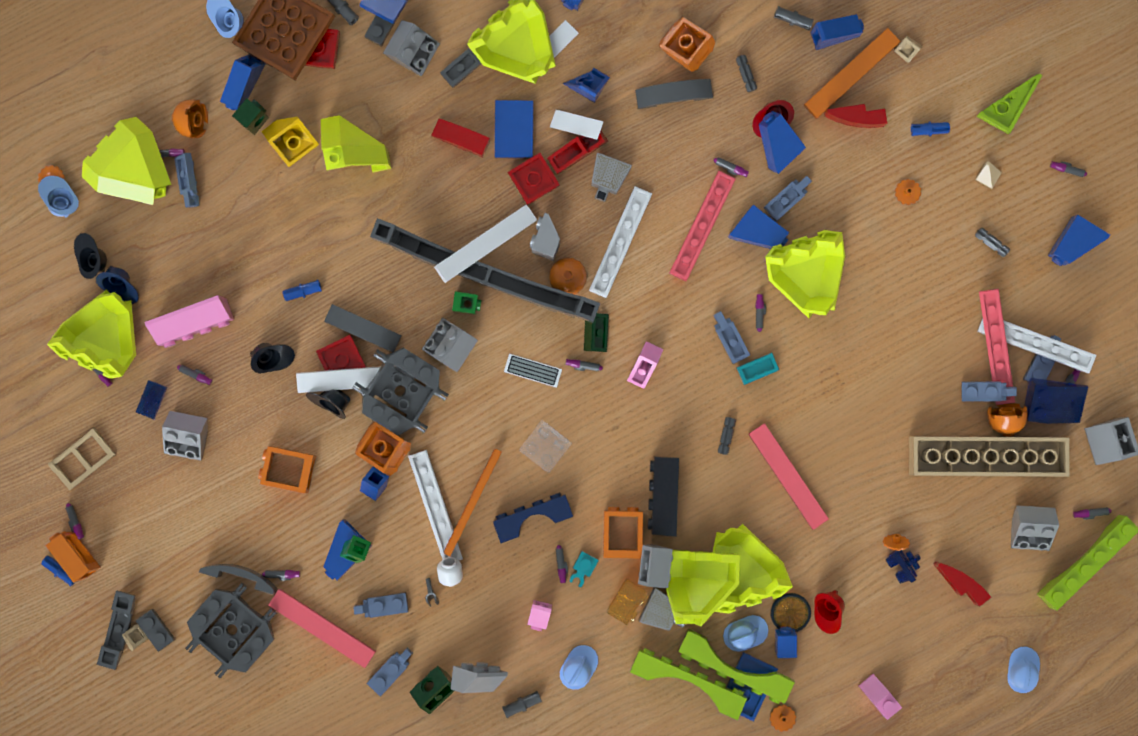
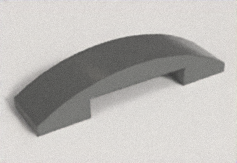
M710 79L670 82L635 90L638 109L688 100L713 99Z
M333 304L324 320L328 324L391 352H395L402 336Z
M215 564L200 568L199 573L216 578L221 577L223 572L257 581L255 585L256 590L270 594L277 592V587L269 579L243 566Z
M116 591L111 608L113 610L104 645L101 646L97 665L114 670L117 669L126 644L122 634L130 629L136 595Z

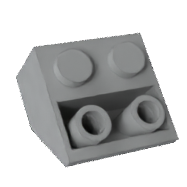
M401 20L383 54L397 64L422 76L440 43L415 24Z
M545 213L543 217L538 219L536 225L538 233L537 235L533 234L530 248H532V254L554 261L560 246V238L549 214Z
M442 318L422 350L458 372L478 340Z
M169 411L162 426L164 453L201 461L208 433L207 418Z
M1120 417L1084 428L1095 465L1124 460L1138 455V445L1129 417Z
M1017 505L1012 517L1011 548L1050 551L1059 528L1056 509Z
M653 544L643 545L638 584L647 587L668 588L671 578L670 567L673 560V549Z
M477 662L476 665L461 663V666H453L451 690L460 693L493 692L507 677L508 672L500 670L499 666L488 667V663Z

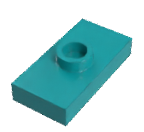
M773 353L736 368L743 385L779 371Z

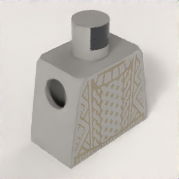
M597 153L591 186L598 188L595 199L605 202L608 193L616 195L629 174L632 165Z
M654 587L639 617V622L670 630L673 623L675 624L668 595ZM676 624V625H678V626H680V627L683 628L685 624Z

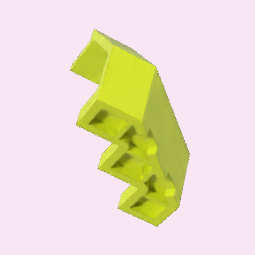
M509 0V6L505 10H498L488 19V25L482 30L477 28L472 33L467 45L483 66L536 84L539 76L545 75L548 69L556 66L545 14L535 0Z
M340 115L320 119L321 149L327 171L359 165H371L373 173L392 169L389 153L384 144Z
M137 117L119 120L114 126L116 129L109 137L106 135L96 146L98 149L92 156H87L83 160L82 178L99 193L153 205L154 199L166 196V187L171 185L153 132Z
M823 230L817 232L818 236L809 239L807 236L792 240L790 245L782 247L779 244L773 246L765 256L769 281L809 319L813 313L827 315L829 310L835 311L845 261L842 232Z
M106 289L64 321L47 345L59 357L65 360L72 358L78 361L79 366L91 371L94 368L103 372V376L107 378L122 377L136 357L131 300L123 301L115 292L109 293Z
M742 524L737 529H727L725 533L716 532L713 552L740 555L739 585L715 612L729 614L735 612L736 607L745 604L748 608L762 603L761 599L771 596L773 599L779 598L793 587L783 561L746 526Z
M672 550L671 578L666 591L675 624H696L702 626L739 585L740 555L707 551Z

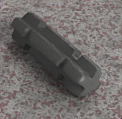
M746 55L738 56L736 62L740 66L739 70L744 83H746L747 92L755 91L757 85L753 81L754 76L750 65L747 64Z
M980 228L976 232L975 237L983 240V243L992 250L998 251L997 253L1000 256L1005 257L1009 253L1010 248L1002 245L1000 240L992 234H988V231L984 228Z
M725 418V427H723L720 440L721 445L718 448V453L728 455L730 447L728 446L731 444L733 427H735L736 422L734 418Z

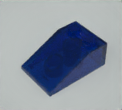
M1030 378L1024 404L1027 407V421L1046 424L1080 423L1088 386Z

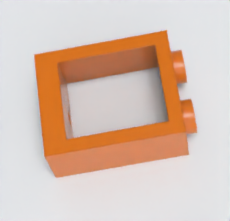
M268 446L264 450L262 460L265 461L264 467L260 469L258 475L260 484L308 493L316 455ZM273 453L305 459L299 486L268 480Z
M608 507V510H604L603 558L641 559L643 511H639V507H627V511H619L620 507ZM609 516L638 517L637 549H608Z
M72 531L54 534L49 538L51 542L45 545L73 583L87 579L101 568L81 540H78L77 535Z

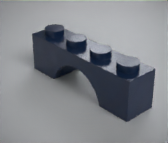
M556 493L550 496L551 500L543 502V499L532 502V507L526 509L525 506L514 509L515 513L508 516L506 512L497 515V520H494L493 524L500 543L519 537L521 524L532 515H545L554 523L573 517L566 494Z

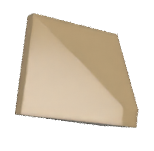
M906 36L894 52L909 63L923 46Z
M987 161L975 180L993 189L1002 172Z
M138 623L122 634L131 651L148 640V637Z

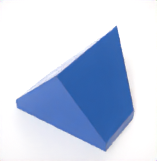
M593 68L592 71L563 84L595 103L610 77Z

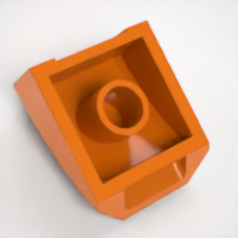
M682 17L674 23L661 39L659 47L682 66L693 72L698 70L699 66L713 51L715 40L711 34Z
M374 421L358 443L355 454L382 473L391 476L398 471L407 453L410 452L411 443Z

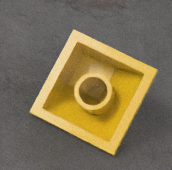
M298 116L276 120L261 131L288 167L319 145Z

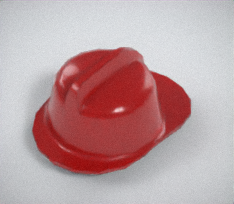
M777 100L766 104L753 119L752 127L754 133L761 137L759 123L766 114L772 111L781 114L786 122L791 124L795 113L793 106L785 100Z
M837 590L819 593L814 600L815 621L818 627L825 633L835 634L841 629L842 614L845 609L844 600L838 595Z

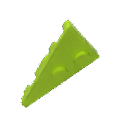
M1036 74L981 111L976 117L1010 134L1043 75Z

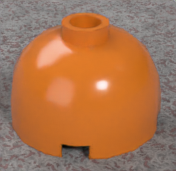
M190 99L180 102L175 107L172 113V122L177 132L182 136L197 139L204 135L206 129H203L204 122L208 124V111L204 103H200V100Z
M566 257L559 259L553 264L550 269L549 280L552 288L575 295L584 288L587 273L580 261Z
M1019 403L997 405L999 408L994 409L991 406L987 410L989 424L992 429L1006 437L1014 436L1027 423V407L1021 408Z

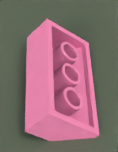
M217 295L144 323L156 344L168 348L176 345L175 341L193 339L194 334L200 333L203 335L209 333L213 327H226L230 325L229 322L234 320L227 299Z

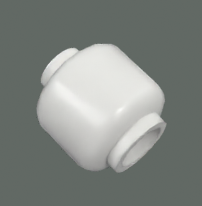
M446 557L437 565L439 582L449 587L461 582L463 571L459 560L453 557Z

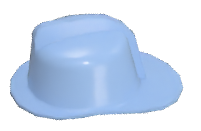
M207 0V14L220 35L225 38L235 36L243 25V15L240 10L235 8L230 0Z
M47 176L40 181L38 192L53 215L66 218L77 210L79 204L77 196L64 179L58 176Z
M751 615L730 623L725 628L723 634L724 642L733 651L748 650L765 641L769 631L768 625L760 616Z
M579 645L569 653L560 670V679L567 688L580 689L589 682L598 665L596 651L589 646Z
M1019 647L1012 652L1009 659L1008 683L1014 691L1019 693L1032 691L1039 680L1040 659L1032 648Z

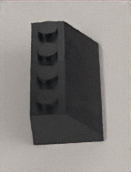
M654 457V461L650 460V472H653V480H649V491H652V499L648 501V510L652 511V517L648 518V530H651L653 535L677 537L679 458Z

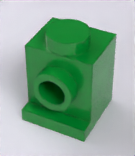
M455 291L452 311L476 315V311L481 309L482 300H479V296L476 294ZM466 301H471L470 307L464 306Z
M353 535L350 540L344 542L340 557L355 563L365 561L371 542Z

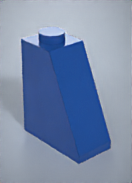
M857 14L817 22L810 33L816 50L860 37L863 33L864 25L862 20L858 19Z
M250 54L236 59L220 102L226 104L225 106L228 109L237 110L244 100L249 98L266 63Z
M772 111L766 114L759 123L768 168L779 174L806 147L781 114Z
M752 205L729 234L728 238L772 249L773 246L779 244L783 247L789 240L787 238L789 232L755 205Z
M1075 215L1069 220L1048 256L1053 258L1052 261L1057 265L1070 264L1108 239L1110 234L1080 215Z
M343 519L338 525L323 566L326 569V575L332 580L334 578L339 580L355 564V562L340 557L344 542L350 540L353 535L366 540L346 519Z

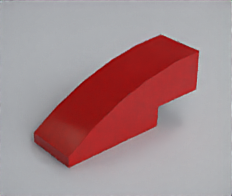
M865 104L827 109L824 113L826 118L847 126L879 128L888 124L885 108L866 111Z
M440 118L431 134L434 138L482 158L491 141L487 136Z
M600 130L598 139L580 135L547 159L556 173L559 174L609 141L602 130Z
M939 562L933 563L956 594L962 596L966 593L971 601L979 607L992 598L980 584L965 573Z

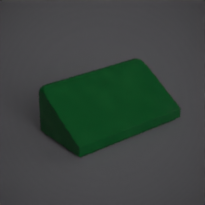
M597 313L593 323L585 320L584 351L607 352L609 314Z

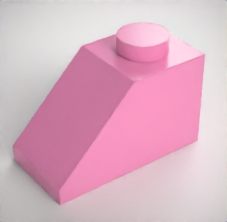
M646 341L627 381L644 389L660 359L663 349Z
M533 600L527 625H531V629L542 631V628L546 629L552 604Z
M874 674L858 685L885 719L888 720L902 708Z

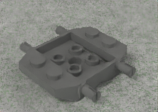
M404 347L389 355L377 349L373 356L381 360L383 364L376 376L366 388L357 382L352 387V389L362 395V414L396 435H400L412 427L425 433L428 426L418 420L419 416L433 395L438 396L444 401L449 395L439 389L440 370ZM396 365L397 367L404 370L411 376L426 384V386H422L421 384L411 379L407 375L403 374L393 366ZM399 385L405 388V393L401 396L395 394V388ZM374 396L380 397L407 414L406 417L377 400Z
M243 583L235 591L215 589L187 621L193 640L185 649L188 650L191 647L188 652L192 653L201 644L222 662L220 668L215 672V675H218L219 678H222L229 669L246 673L275 639L270 620L277 612L274 611L270 615L274 610L270 608L262 616L252 609L241 598V595L247 589V586ZM229 603H231L232 605L229 607V609L222 615V617L216 622V624L210 629V631L206 633L205 631L207 630V628L220 615V613L226 608V606ZM230 624L237 627V633L234 635L230 634L227 630ZM256 626L259 627L255 631V633L249 638V640L243 645V647L236 653V655L233 656L232 654L238 649V647L244 642V640L250 635V633L256 628Z

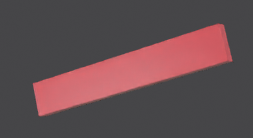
M718 171L669 274L685 282L687 281L736 178Z
M999 288L979 291L992 381H1001V383H1006V387H1013ZM1006 396L1005 401H995L996 405L1016 403L1015 396Z
M765 423L750 432L748 435L811 529L814 530L829 520Z
M278 589L268 605L363 668H366L376 652L282 589Z

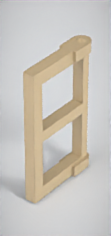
M92 428L72 446L49 462L48 466L70 491L116 454L99 432ZM92 436L107 453L105 457L93 466L89 464L77 449ZM71 452L87 469L85 473L73 482L69 480L57 465Z

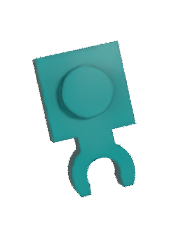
M581 551L573 566V569L577 570V572L571 575L570 582L572 583L576 577L579 578L581 581L578 587L581 588L584 584V575L590 577L599 560Z

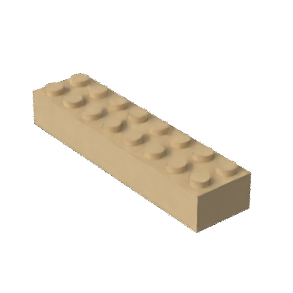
M909 436V475L1070 477L1069 438Z

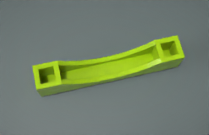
M1118 515L1079 560L1059 576L1052 579L1037 595L1049 608L1056 611L1060 609L1138 533V527L1128 516Z
M688 629L678 651L682 653L681 657L689 661L694 659L699 662V666L708 670L713 668L717 670V675L723 678L729 676L734 679V683L742 687L747 685L752 688V692L762 696L764 693L770 696L769 700L776 704H780V702L786 703L795 684L793 679L777 671L755 674L730 666L715 653L705 636L691 629Z
M639 649L630 673L646 680L671 677L691 682L709 695L720 713L735 720L739 719L747 700L744 691L735 687L731 690L726 687V683L717 679L713 682L704 673L698 672L695 674L686 665L680 664L677 666L668 657L662 656V658H659L650 649Z

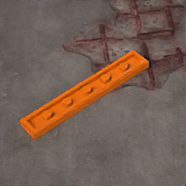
M887 28L807 101L804 107L815 119L820 117L901 41Z
M493 450L443 551L444 554L451 556L502 451Z

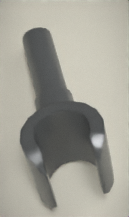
M426 578L428 594L425 600L431 607L430 601L434 598L435 603L438 605L439 599L433 593L431 580Z

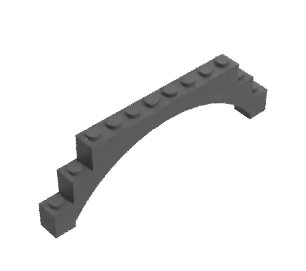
M378 218L370 235L373 240L389 245L397 251L408 254L414 259L432 266H436L455 253ZM479 261L458 274L461 277L550 311L560 312L573 318L578 317L591 323L594 322L600 306L599 302L527 280Z

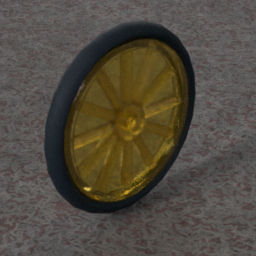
M784 594L775 600L771 608V619L778 629L790 627L795 632H798L807 626L811 618L810 605L799 594Z

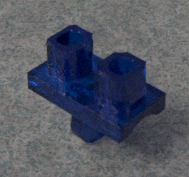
M148 380L136 413L155 419L167 387Z
M894 550L886 558V562L891 568L900 564L902 570L895 574L899 583L907 581L912 583L916 581L918 575L915 570L920 568L917 562L921 559L920 555L913 556L911 551L904 554L902 550Z

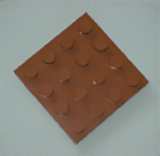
M258 0L232 43L296 81L336 16L311 0Z

